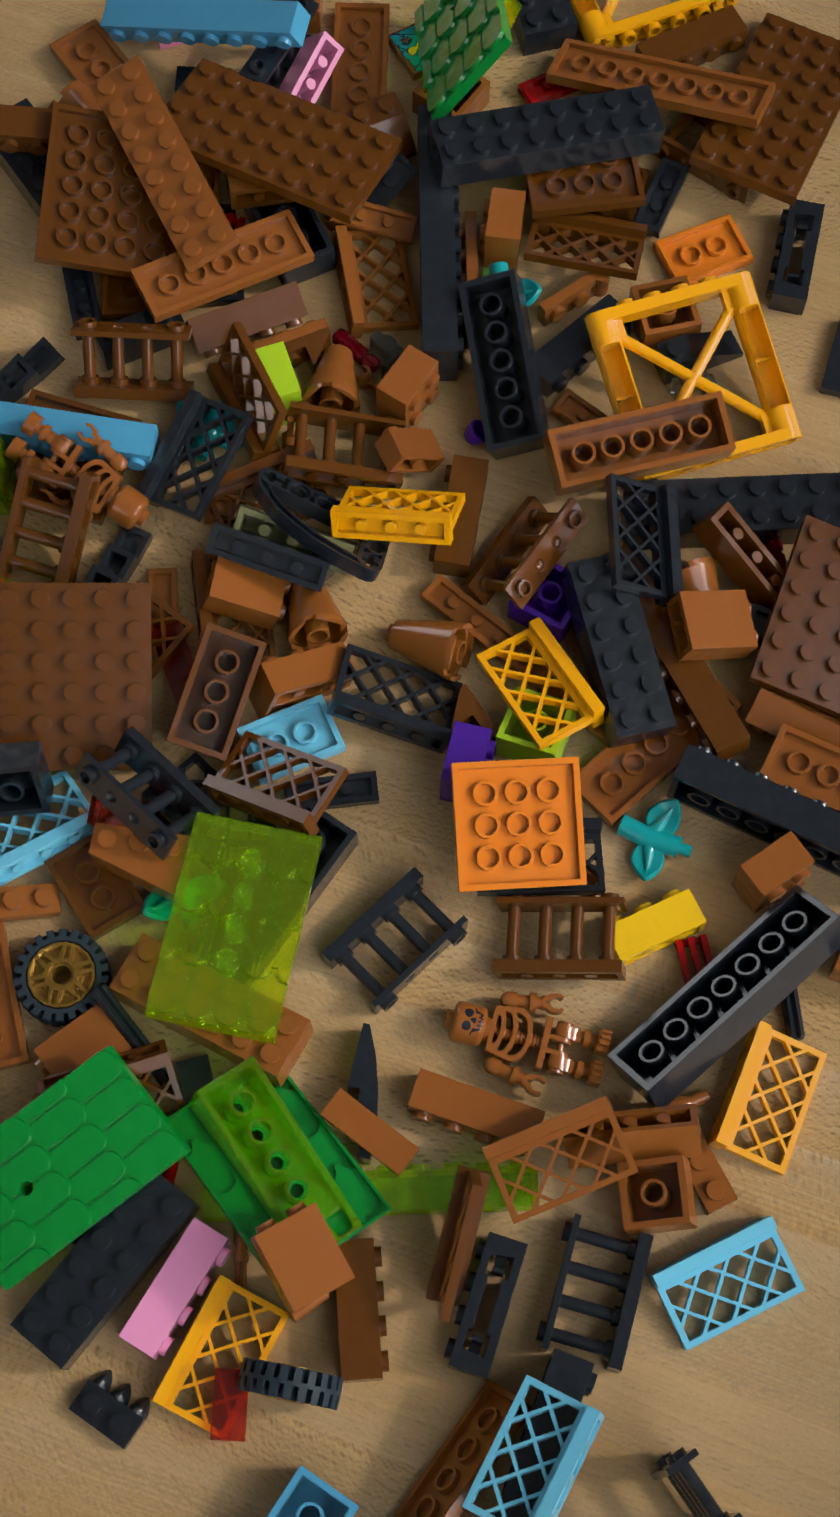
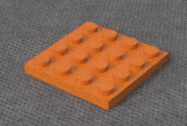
M579 757L450 764L458 892L587 885Z

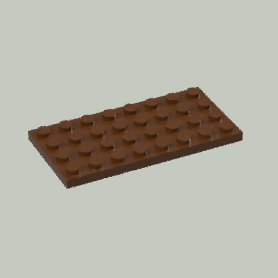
M767 12L735 72L737 75L776 83L775 93L758 128L755 129L710 119L690 156L688 164L793 206L840 112V40Z
M205 58L200 60L166 104L195 160L347 224L352 222L403 147V140L266 83L255 82L240 75L239 72Z

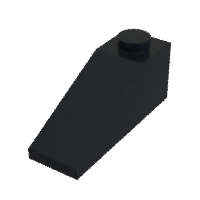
M731 330L724 332L705 370L743 356L744 353ZM711 332L676 336L657 343L655 351L691 370ZM654 364L664 385L681 379Z

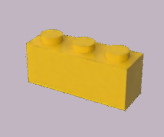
M689 888L682 892L679 889L672 890L662 897V901L654 905L651 902L644 903L634 909V914L625 918L622 915L616 916L615 956L618 957V960H622L624 965L627 966L674 944L675 940H683L703 931L707 921Z

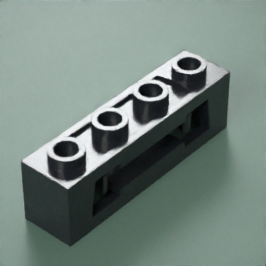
M796 199L793 206L789 205L788 209L782 210L779 226H784L783 233L778 232L775 249L780 250L779 257H773L770 273L775 274L774 280H769L765 297L770 298L768 309L802 316L809 292L824 204ZM794 239L805 240L798 275L789 273L787 281H785Z
M489 1232L487 1240L480 1238L474 1257L480 1260L477 1273L470 1271L464 1291L470 1292V1296L466 1306L459 1305L454 1324L460 1326L457 1338L449 1337L444 1353V1358L450 1359L448 1368L487 1381L528 1244ZM489 1259H496L491 1274L503 1278L507 1262L510 1261L513 1264L508 1281L503 1279L486 1334V1337H489L490 1340L483 1358L479 1356L484 1341L483 1337L472 1334L468 1350L463 1348L467 1331L472 1332L489 1274L485 1272Z

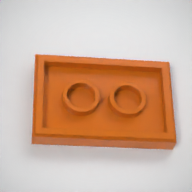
M730 214L653 242V249L668 277L675 278L687 275L690 286L698 284V281L708 276L718 277L754 262V256Z

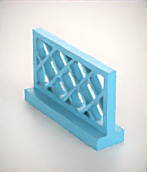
M67 770L51 776L54 786L65 782L69 788L66 796L53 794L52 802L63 804L60 815L49 812L24 814V816L35 817L32 829L16 826L20 815H13L10 824L0 823V830L7 832L4 842L0 843V886L45 864L44 861L92 834L95 823H102L101 815L96 808L93 809ZM69 805L82 807L85 811L84 814L76 818L65 816ZM41 819L57 822L56 827L48 832L38 830ZM13 833L29 836L27 843L21 846L9 844Z
M763 1215L647 1274L652 1287H655L684 1350L687 1351L805 1291L776 1231L778 1227L772 1215ZM771 1238L776 1248L772 1263L756 1257L759 1244ZM752 1247L750 1255L743 1253V1251ZM735 1255L748 1259L743 1278L726 1272L730 1258ZM780 1259L784 1267L778 1265ZM754 1261L771 1267L765 1286L748 1280ZM722 1263L721 1270L713 1268ZM776 1269L788 1273L794 1287L784 1292L771 1289ZM706 1270L719 1274L713 1293L696 1287L700 1273ZM724 1276L741 1282L736 1301L719 1296ZM693 1277L691 1285L683 1283ZM747 1284L764 1290L760 1304L753 1308L741 1304ZM676 1285L688 1288L689 1292L684 1308L672 1305L666 1290ZM695 1291L712 1297L706 1316L689 1311ZM769 1292L776 1294V1296L767 1300ZM717 1299L734 1305L730 1319L723 1323L711 1319ZM740 1307L747 1310L738 1315ZM675 1310H678V1311H681V1312H682L681 1317H680V1320H679V1318H678V1316H677ZM687 1314L705 1320L700 1335L690 1340L683 1329ZM710 1322L717 1325L708 1330Z
M526 1374L462 1507L479 1517H496L492 1514L501 1511L502 1517H508L505 1509L525 1503L529 1517H558L605 1418L601 1411L589 1405L587 1406ZM532 1386L544 1393L547 1406L528 1412L524 1399ZM549 1395L559 1400V1402L552 1404ZM566 1405L577 1409L579 1413L574 1423L560 1429L554 1410ZM521 1406H522V1410H523V1413H524V1414L517 1416V1414H518V1412H519V1410H520V1408H521ZM550 1412L555 1431L536 1437L530 1418ZM526 1420L531 1439L512 1445L508 1433L512 1424ZM569 1432V1434H568V1436H567V1438H566V1440H565V1442H564V1441H563V1438H562V1434ZM557 1436L561 1447L560 1453L557 1458L544 1462L538 1442ZM504 1440H506L508 1447L500 1449ZM534 1445L539 1464L520 1470L514 1451ZM510 1453L515 1472L496 1478L492 1466L496 1457ZM552 1465H553V1467H552V1469H551V1471H550V1473H549V1475H548V1474H547V1471H546V1467H549V1466H552ZM541 1469L545 1481L542 1490L527 1495L522 1476ZM489 1473L491 1480L484 1482ZM517 1478L523 1497L503 1503L498 1484ZM491 1486L494 1487L499 1506L483 1510L473 1504L480 1490ZM537 1499L532 1509L529 1501Z

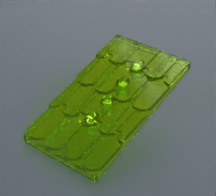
M197 812L145 1010L146 1018L275 1044L323 837Z

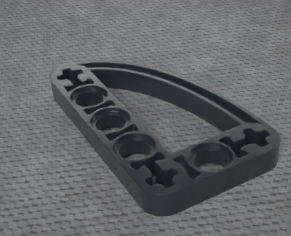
M262 468L259 471L253 484L254 495L265 513L283 531L317 556L332 562V565L366 582L376 580L383 568L390 541L356 539L360 541L356 555L345 550L309 527L287 508L290 507L331 527L330 510L333 505H339L340 501L274 469Z

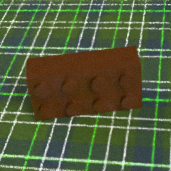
M207 622L164 741L221 761H226L267 643Z

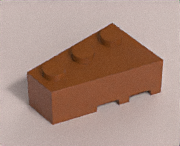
M340 641L333 644L325 642L314 649L307 651L298 649L288 656L281 658L269 657L263 660L259 665L248 696L258 718L261 719L282 708L291 707L295 703L311 696L315 697L322 694L323 697L333 694L346 649L344 642ZM350 658V662H351L352 666L354 667L355 671L357 672V669H356V667H355V665H354L352 659ZM353 680L344 683L342 689L349 687Z
M95 823L89 848V854L95 865L128 881H132L154 894L157 893L180 907L183 906L194 850L189 835L177 834L178 839L168 857L162 861L129 828Z

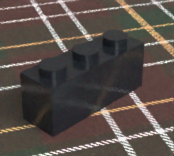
M145 309L114 322L167 324L171 321L184 322L181 314L155 323L149 310ZM94 337L97 349L107 370H112V338ZM124 338L125 364L142 358L141 339ZM153 339V353L171 347L170 340Z

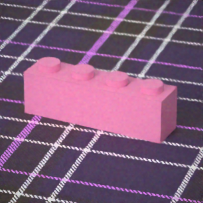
M326 31L307 37L279 89L315 104L344 48Z
M194 1217L122 1329L119 1337L156 1361L160 1355L165 1357L175 1343L176 1339L172 1336L178 1326L184 1327L190 1320L194 1309L191 1307L198 1295L203 1297L213 1282L210 1275L215 1267L221 1268L230 1256L232 1250L228 1248L231 1244L229 1239Z

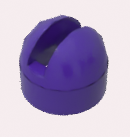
M474 420L465 428L464 438L468 444L480 445L485 442L481 420Z

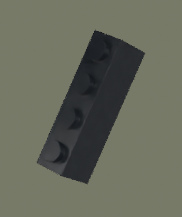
M610 294L606 295L535 352L542 392L546 398L554 392H561L568 385L570 379L575 375H582L588 369L590 363L596 359L584 318L593 312L616 306L615 304L618 301ZM632 321L623 323L628 336L632 330Z

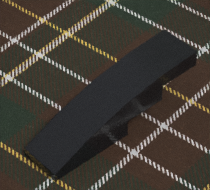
M44 336L24 356L18 353L0 370V401L17 402L65 360Z
M135 526L130 530L122 527L114 544L109 543L98 565L93 564L83 583H127L153 540L152 534Z
M363 1023L348 1082V1092L358 1094L357 1101L378 1116L379 1092L376 1054L370 1024ZM359 1147L357 1154L358 1162L371 1165L372 1156Z

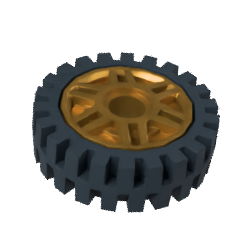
M59 929V932L50 930L46 932V936L38 935L34 938L35 942L33 944L28 943L24 947L25 952L24 954L20 953L17 958L18 966L15 965L14 986L21 1004L35 1019L46 1025L51 1024L53 1027L61 1028V1025H68L96 1005L97 1002L93 998L92 992L102 984L107 985L109 988L112 982L111 967L102 948L90 936L83 935L73 929L72 932H69L67 929ZM60 973H71L68 982L64 984L56 983V978Z
M244 1357L237 1389L291 1403L337 1410L343 1378L295 1365Z

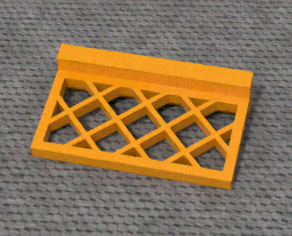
M349 486L340 504L333 505L330 510L332 538L451 546L453 529L466 501L465 493ZM403 505L405 506V507L400 508V509H395V508L400 507V506H403ZM432 507L434 508V509H432V510H430V511H425L426 509H429V508H432Z
M540 617L530 621L528 629L476 655L477 662L539 751L590 724L595 728L604 723L605 706ZM526 640L532 646L531 655L514 652L516 645ZM495 656L507 658L504 669L492 667L487 660ZM511 660L528 662L526 672L509 670ZM532 665L546 666L548 669L547 677L531 675ZM506 677L523 680L520 691L507 689L504 685ZM527 682L544 685L541 696L525 693ZM548 687L562 688L565 692L563 700L546 697ZM522 700L539 703L536 714L523 712L520 708ZM543 704L560 707L558 718L542 716ZM565 709L578 711L582 716L581 719L575 722L562 720ZM538 723L555 726L552 734L541 738L536 731Z
M760 1021L747 1033L707 1143L715 1149H724L782 1176L786 1172L827 1054L771 1029L772 1025ZM771 1039L782 1043L787 1054L786 1057L773 1061L768 1050ZM791 1048L798 1050V1052L793 1053ZM803 1053L816 1059L812 1071L804 1075L795 1058ZM765 1058L767 1064L762 1066L763 1060ZM789 1059L797 1078L783 1083L775 1065ZM769 1067L777 1086L762 1091L757 1077L759 1071ZM810 1076L808 1083H806L804 1078ZM798 1081L804 1094L800 1102L792 1105L784 1086ZM754 1088L756 1094L751 1096L752 1090ZM778 1089L786 1107L772 1113L764 1094ZM758 1097L766 1116L751 1121L746 1107L748 1101ZM799 1106L796 1114L794 1108ZM788 1111L793 1125L789 1132L781 1135L773 1116ZM743 1118L745 1124L740 1126L741 1120ZM767 1119L775 1138L760 1143L753 1125ZM744 1128L748 1129L755 1145L746 1150L733 1144L737 1131ZM788 1136L787 1142L785 1144L783 1138ZM777 1141L782 1153L779 1164H775L767 1159L763 1146ZM757 1150L758 1155L751 1153V1151Z
M219 1274L151 1400L225 1440L249 1394L248 1391L242 1390L241 1393L227 1397L222 1381L223 1376L238 1372L241 1369L243 1361L238 1345L257 1340L261 1352L258 1359L266 1361L289 1317V1313ZM234 1291L246 1298L249 1312L230 1318L227 1302ZM251 1301L263 1308L253 1310ZM224 1309L226 1320L217 1322ZM268 1310L280 1317L274 1330L260 1334L255 1314ZM251 1316L256 1336L237 1342L232 1321ZM227 1323L233 1343L214 1349L210 1334L214 1327ZM270 1335V1337H269V1339H268V1341H267V1343H266V1345H265V1347H264L261 1338ZM207 1341L210 1351L201 1353ZM234 1347L239 1367L220 1373L215 1353ZM211 1354L216 1375L197 1380L193 1368L197 1358ZM189 1373H191L193 1382L183 1385ZM218 1379L223 1399L203 1404L198 1384ZM194 1386L199 1402L198 1407L185 1411L173 1404L180 1390ZM237 1398L232 1410H230L228 1401ZM224 1403L228 1417L220 1430L208 1423L205 1409ZM201 1410L203 1420L191 1413Z

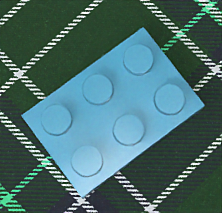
M322 694L237 728V734L240 739L245 731H249L324 760L346 751V746L333 717L326 714L328 707ZM250 742L245 752L249 756L260 752V747ZM281 753L267 758L269 766L285 761V757ZM263 760L251 764L254 772L264 769ZM302 763L292 767L293 773L308 767L309 764ZM288 770L272 774L273 781L289 775ZM267 777L258 780L260 786L268 783Z

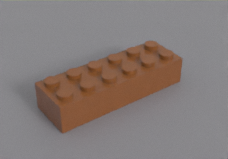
M721 391L549 429L542 439L557 496L605 486V477L610 473L635 479L727 458L736 449Z
M142 933L109 986V989L119 1002L279 1087H282L314 1033L311 1021L306 1017L145 933Z

